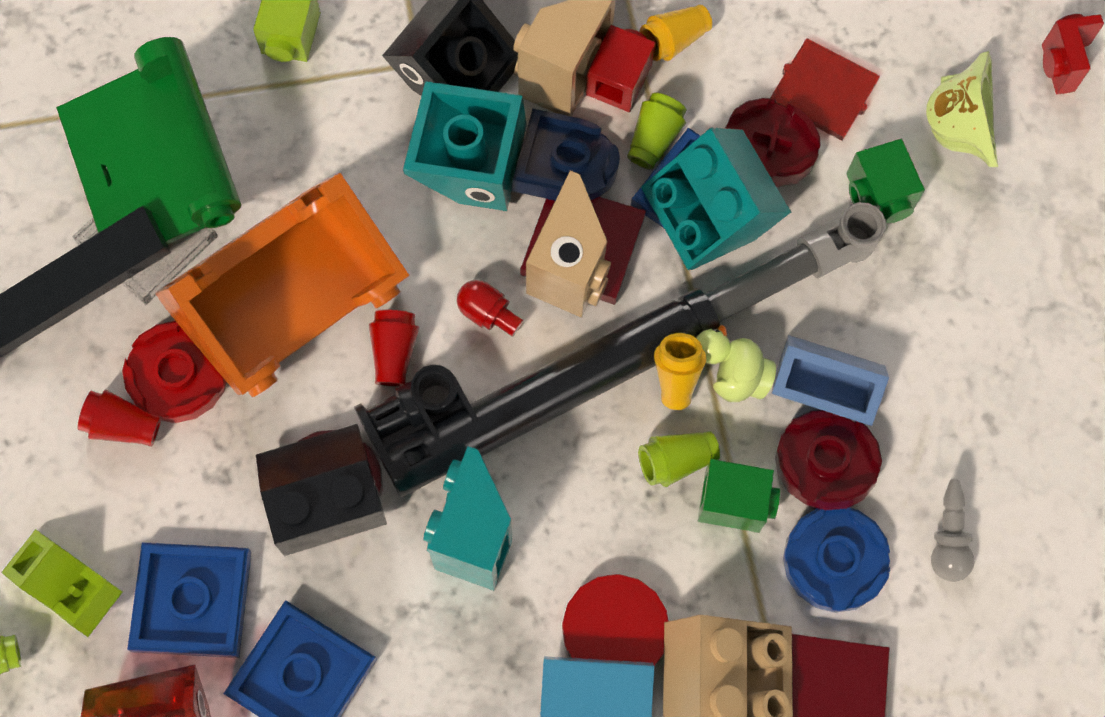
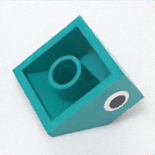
M425 81L403 167L404 174L458 204L507 211L512 192V180L527 127L523 96Z

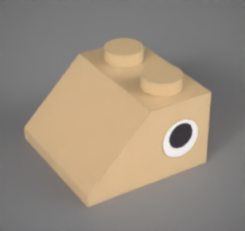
M573 171L569 172L526 262V294L582 318L588 303L594 306L598 305L608 282L606 276L611 262L604 260L607 245L606 237L580 174Z

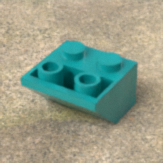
M709 128L641 186L687 270H694L757 240L791 213L743 130Z
M467 446L462 461L453 459L448 469L443 485V490L448 491L446 504L442 512L435 509L432 512L425 529L423 541L428 542L427 552L430 554L434 570L494 591L512 544L511 518L478 449Z

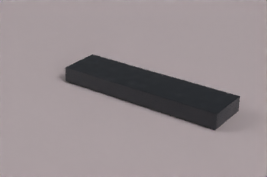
M141 206L0 294V357H3L170 254L171 250L151 211Z

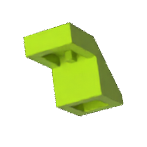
M36 529L1 572L16 586L53 610L68 624L87 637L90 636L123 593V591Z

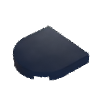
M532 108L512 180L511 191L556 201L569 172L573 171L580 174L590 200L596 199L606 193L616 179L620 161L619 149L601 133L602 128L593 122Z

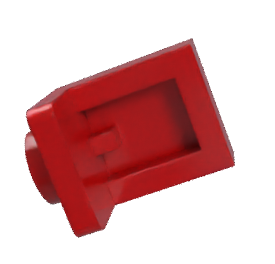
M1082 14L1067 15L1055 22L1043 41V69L1046 76L1052 79L1056 95L1075 92L1090 71L1091 67L1084 47L1089 46L1103 27L1104 21L1101 14L1083 16Z

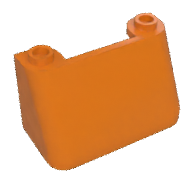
M338 173L305 191L164 286L155 294L170 315L236 394L243 395L249 392L251 397H255L277 382L278 378L274 372L281 366L279 364L281 361L355 308L370 302L375 308L386 304L401 292L397 284L410 275L342 174Z

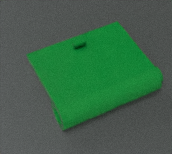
M162 37L146 42L134 53L138 69L56 107L98 233L141 206L151 211L167 244H171L201 229L221 227L234 220V214L241 208V201L182 40L175 37Z

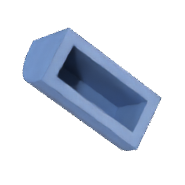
M788 335L777 368L772 394L872 426L888 383L889 375L885 365Z

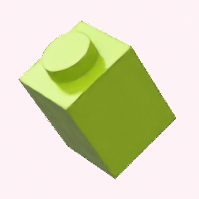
M261 0L253 28L261 54H265L271 59L280 62H289L291 60L307 62L321 14L318 0Z

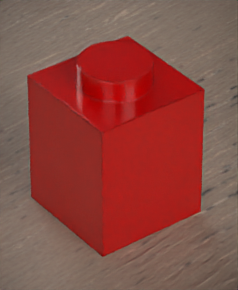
M610 25L588 70L586 95L630 113L652 67L656 42L647 39L645 35L637 30H624Z

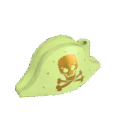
M989 51L981 53L970 67L962 73L941 77V85L935 89L928 100L926 115L934 137L943 147L951 151L973 154L982 159L989 167H998L994 136L992 59Z

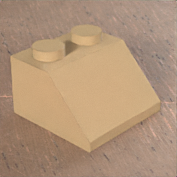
M568 0L540 8L532 24L525 23L521 27L514 43V51L518 52V60L514 69V75L518 76V95L554 113L572 116L586 91L588 70L610 25H613L616 0Z

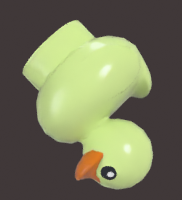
M720 325L717 329L704 330L696 337L706 353V364L720 363L717 379L713 384V388L719 396L728 402L734 403L744 401L750 396L759 400L766 397L775 380L776 364L774 361L763 357L761 349L755 342L746 338H739L729 342L724 325Z

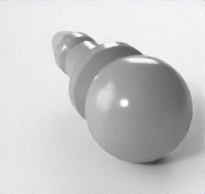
M954 478L950 480L943 498V505L945 506L943 511V528L945 531L934 533V539L939 544L934 548L931 555V565L934 572L940 578L951 582L965 579L974 567V555L968 546L972 541V534L962 532L965 523V512L963 511L965 497L959 480Z

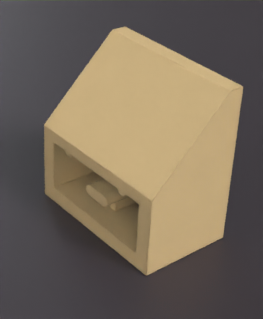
M696 615L664 622L663 717H793L792 626L708 615Z

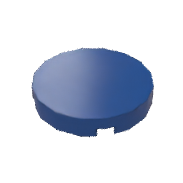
M849 507L836 510L817 508L802 517L787 537L783 562L786 577L798 596L815 608L838 613L857 610L879 594L889 578L890 549L888 540L877 523L861 511Z

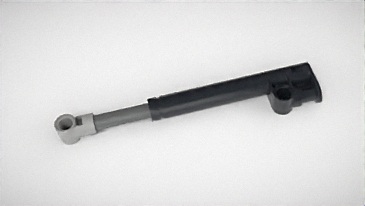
M859 202L852 204L844 211L841 217L800 237L795 248L705 294L700 289L695 288L680 296L678 301L672 300L471 404L456 377L449 369L441 365H429L416 372L411 381L396 388L395 395L368 409L361 403L354 406V409L397 493L402 498L445 476L453 459L462 461L467 446L478 449L480 455L483 456L656 366L654 352L666 336L674 333H685L696 338L702 331L717 329L720 326V322L811 275L820 278L849 262L857 263L866 260L872 254L886 230L885 218L877 207L869 203ZM848 227L862 229L867 234L868 239L854 237L849 232ZM434 385L442 386L449 391L447 398L437 404L428 403L422 398L424 391Z

